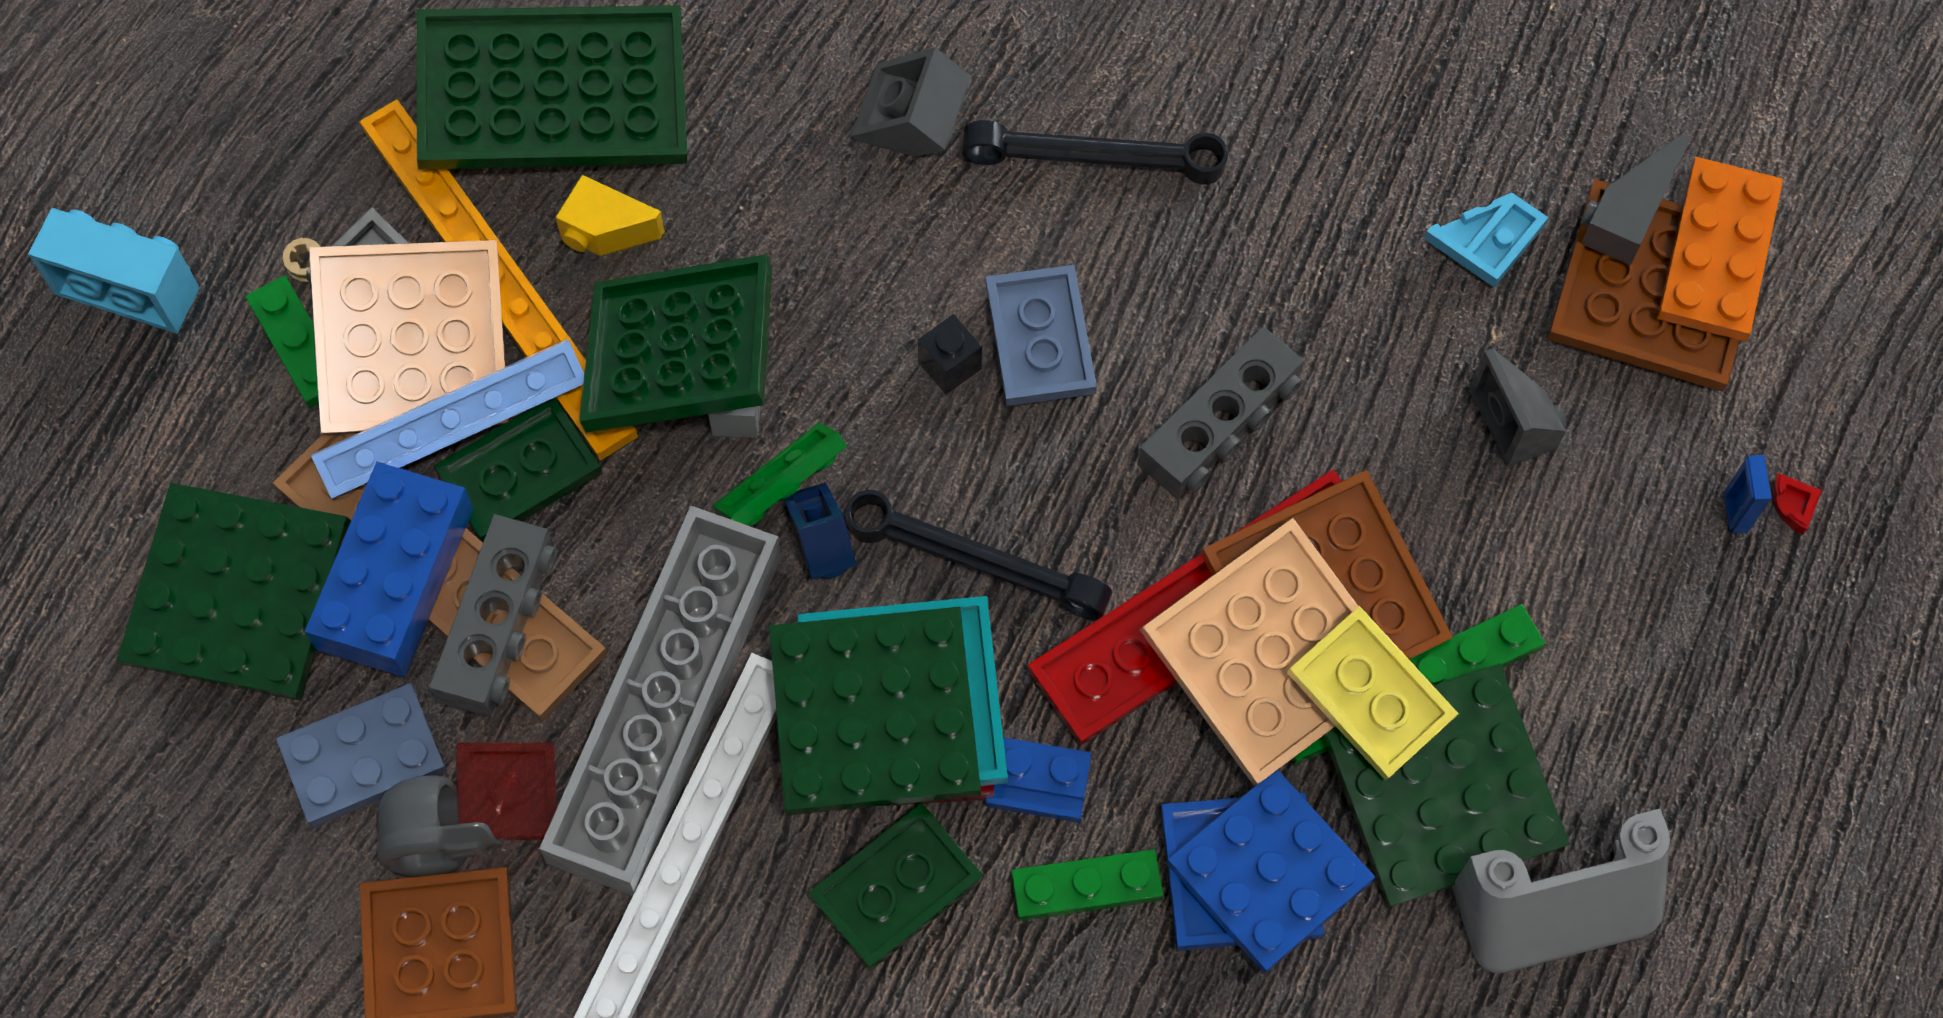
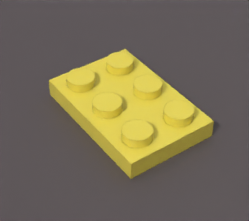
M1360 606L1286 671L1385 780L1390 778L1459 714Z

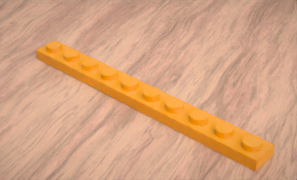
M396 99L359 121L366 136L442 242L497 240L502 326L526 358L568 339L585 375V358L449 170L418 169L417 126L400 102ZM583 385L555 397L599 461L638 438L637 430L634 426L585 433L579 422Z

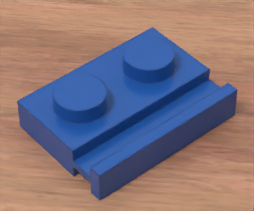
M1003 737L1008 783L994 785V797L986 798V807L1080 823L1092 752Z

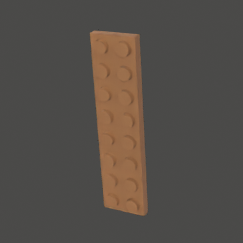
M356 433L322 434L272 483L275 489L296 507L343 515L352 520L367 483L331 499L311 454L347 439ZM467 528L461 538L428 620V623L446 639L449 636L483 542ZM509 568L503 574L502 579L515 580L521 575L513 568ZM544 594L541 596V602L534 617L528 616L522 633L526 634V641L522 655L518 661L512 660L507 673V677H510L508 693L542 722L608 654L606 648ZM502 609L495 610L489 614L486 622L491 624L500 623L507 617L508 611ZM479 653L473 657L472 661L478 667H483L490 662L492 654Z

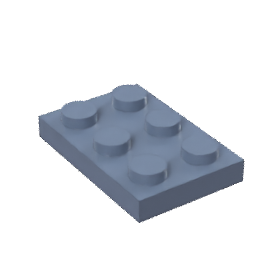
M1075 265L986 276L985 285L1006 406L1096 394L1097 385Z
M412 683L276 738L307 823L311 828L381 800L385 792L402 780L417 776L441 775L447 772Z

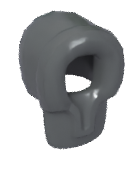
M432 775L402 780L385 792L379 801L376 812L378 838L376 857L383 867L396 875L420 877L448 874L459 869L466 857L483 855L486 850L503 845V839H496L487 824L479 822L463 823L462 805L454 783L447 777Z

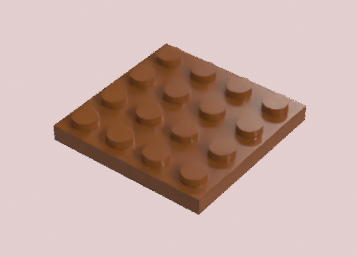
M1594 179L1584 213L1591 200L1600 203L1606 188L1611 185L1610 183ZM1665 199L1661 200L1631 265L1581 244L1587 227L1580 225L1547 339L1723 392L1728 385L1739 340L1657 319L1682 204Z
M1367 470L1199 551L1211 576H1213L1283 524L1294 518L1356 604L1368 614L1408 659L1453 638Z

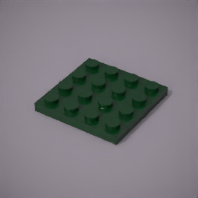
M768 254L595 282L579 419L585 433L764 405L773 267Z
M170 483L117 661L126 666L301 701L316 650L306 635L305 630L351 520L343 515Z
M960 606L769 625L786 816L981 796Z
M1501 664L1434 685L1437 691L1459 714L1387 780L1374 769L1336 726L1323 735L1387 908L1455 885L1456 878L1471 856L1494 850H1506L1517 855L1522 861L1570 845Z

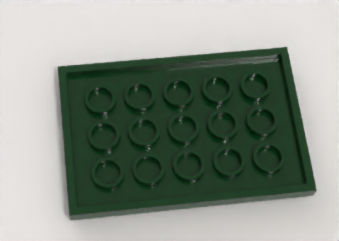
M681 6L417 9L418 169L687 164Z

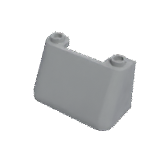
M1661 809L1636 814L1627 819L1620 828L1618 840L1612 844L1614 851L1612 862L1534 882L1530 881L1523 861L1512 852L1494 850L1471 856L1456 878L1455 885L1451 887L1478 964L1485 970L1493 973H1506L1642 938L1651 934L1662 922L1664 915L1670 849L1669 831Z

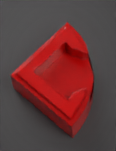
M1777 473L1772 483V500L1781 519L1790 528L1804 535L1808 530L1822 490Z

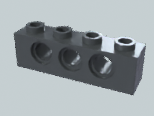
M1263 326L1140 447L1137 465L1177 500L1188 490L1193 493L1196 492L1211 475L1209 469L1219 459L1226 462L1235 454L1242 444L1240 438L1250 428L1253 431H1257L1266 423L1273 412L1270 408L1280 398L1287 401L1296 393L1303 382L1300 375L1304 360ZM1254 380L1263 384L1265 388L1255 391L1249 389L1244 383ZM1224 410L1230 412L1235 418L1230 421H1222L1213 413ZM1197 441L1203 445L1204 449L1198 452L1189 451L1183 446V443Z
M496 514L493 515L429 686L438 703L487 717H492L496 704L502 705L504 703L510 686V677H507L512 660L518 661L522 655L526 641V634L522 633L528 616L534 617L538 611L542 596L541 590L538 589L543 574L549 575L553 570L557 557V548L554 547L547 528ZM521 567L524 569L522 575L515 580L502 579L503 574L509 568ZM499 609L508 611L507 617L502 622L496 624L486 622L487 617L493 611ZM477 654H492V659L487 665L479 668L470 666L471 660Z

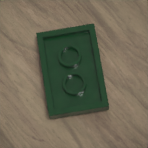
M555 397L527 410L434 465L442 481L466 489L474 508L468 522L482 542H484L494 514L523 521L603 473L600 464Z
M921 802L808 892V895L868 970L872 971L982 882L984 875Z

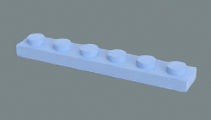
M566 339L313 453L311 457L332 499L367 483L376 461L397 468L403 467L583 385L584 372L569 340Z

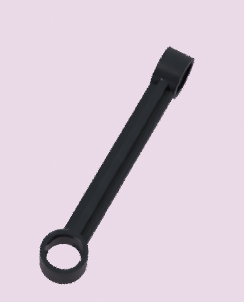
M978 120L964 127L962 155L966 160L980 165L997 164L1004 161L1006 157L1175 169L1183 170L1186 177L1195 183L1211 184L1219 180L1224 173L1228 159V148L1220 137L1211 133H1199L1192 136L1186 144L1011 132L998 122ZM1200 149L1209 150L1217 155L1220 163L1215 167L1203 168L1191 160L1190 154Z
M863 490L856 493L846 506L849 531L861 542L875 543L887 537L1058 601L1068 612L1087 620L1097 621L1103 617L1113 593L1108 585L1092 576L1081 573H1072L1068 576L893 511L889 499L883 493L876 490ZM865 505H877L885 511L887 516L879 526L863 528L854 522V515L859 508Z

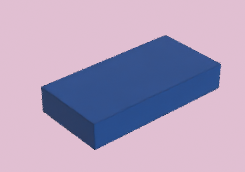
M1764 455L1747 456L1723 492L1729 531L1732 534L1748 533L1772 499Z

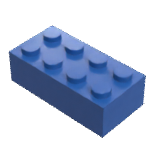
M376 461L305 630L306 635L317 651L404 678L406 677L474 509L464 487Z

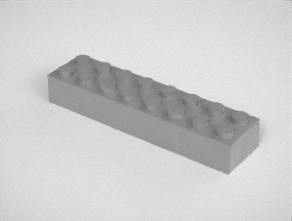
M690 506L539 850L546 864L628 895H634L663 836L780 561L781 551L778 536Z

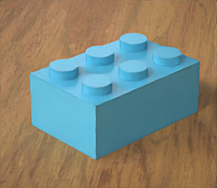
M51 208L28 253L55 295L178 334L200 288L190 271V267L179 251V247L171 240L161 236H154L153 239L137 235L134 230L120 223H112L111 226L96 222L91 216L79 210L72 209L68 213Z

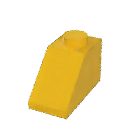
M584 175L581 176L556 216L560 236L566 245L576 251L585 252V250H588L599 256L661 239L665 232L661 211Z

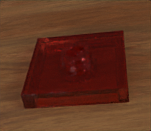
M457 743L455 756L458 824L474 822L487 824L496 839L543 840L557 809L554 743Z

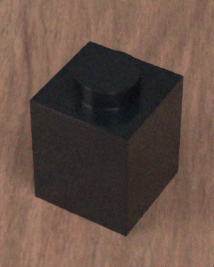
M953 314L918 339V363L947 395L982 369V346Z

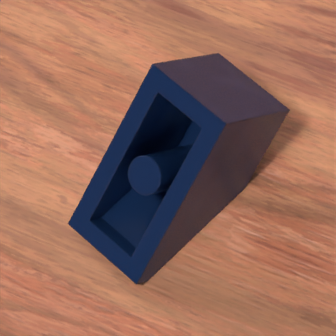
M826 482L798 490L790 497L783 499L803 561L812 579L818 577L833 578L844 573L847 568L857 566L844 516Z

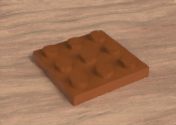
M507 867L360 883L365 1018H502L518 1016L510 874Z

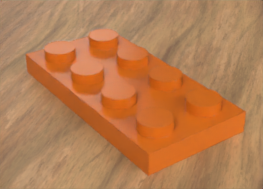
M1695 157L1689 173L1657 319L1744 342L1747 341L1752 330L1783 178Z

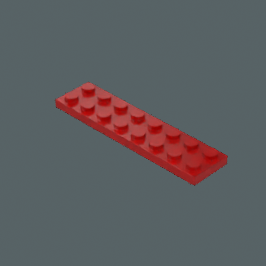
M1333 469L1238 531L1342 482V480ZM1201 554L1028 664L1027 671L1080 746L1178 683L1140 629L1212 577Z

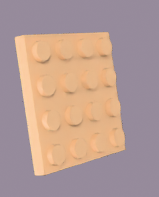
M497 240L309 247L321 434L362 432L505 367ZM506 419V420H504V421H502V422H499V423H497V424H495V425L505 424V423H507V422H509V421H508V419Z
M1292 518L1143 626L1140 631L1255 786L1335 727L1332 721L1286 671L1350 615L1358 605L1294 518Z

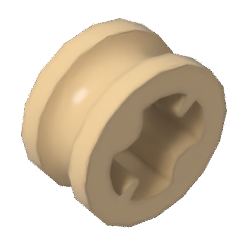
M309 238L293 240L286 246L283 252V262L288 274L300 282H309L306 277V270L310 267L301 269L298 262H294V260H300L299 254L309 252V247H321L316 241Z

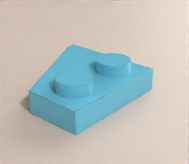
M1509 193L1493 200L1489 206L1476 207L1462 213L1460 219L1441 227L1439 224L1431 226L1427 230L1424 239L1492 287H1495L1545 227L1549 217L1514 193Z

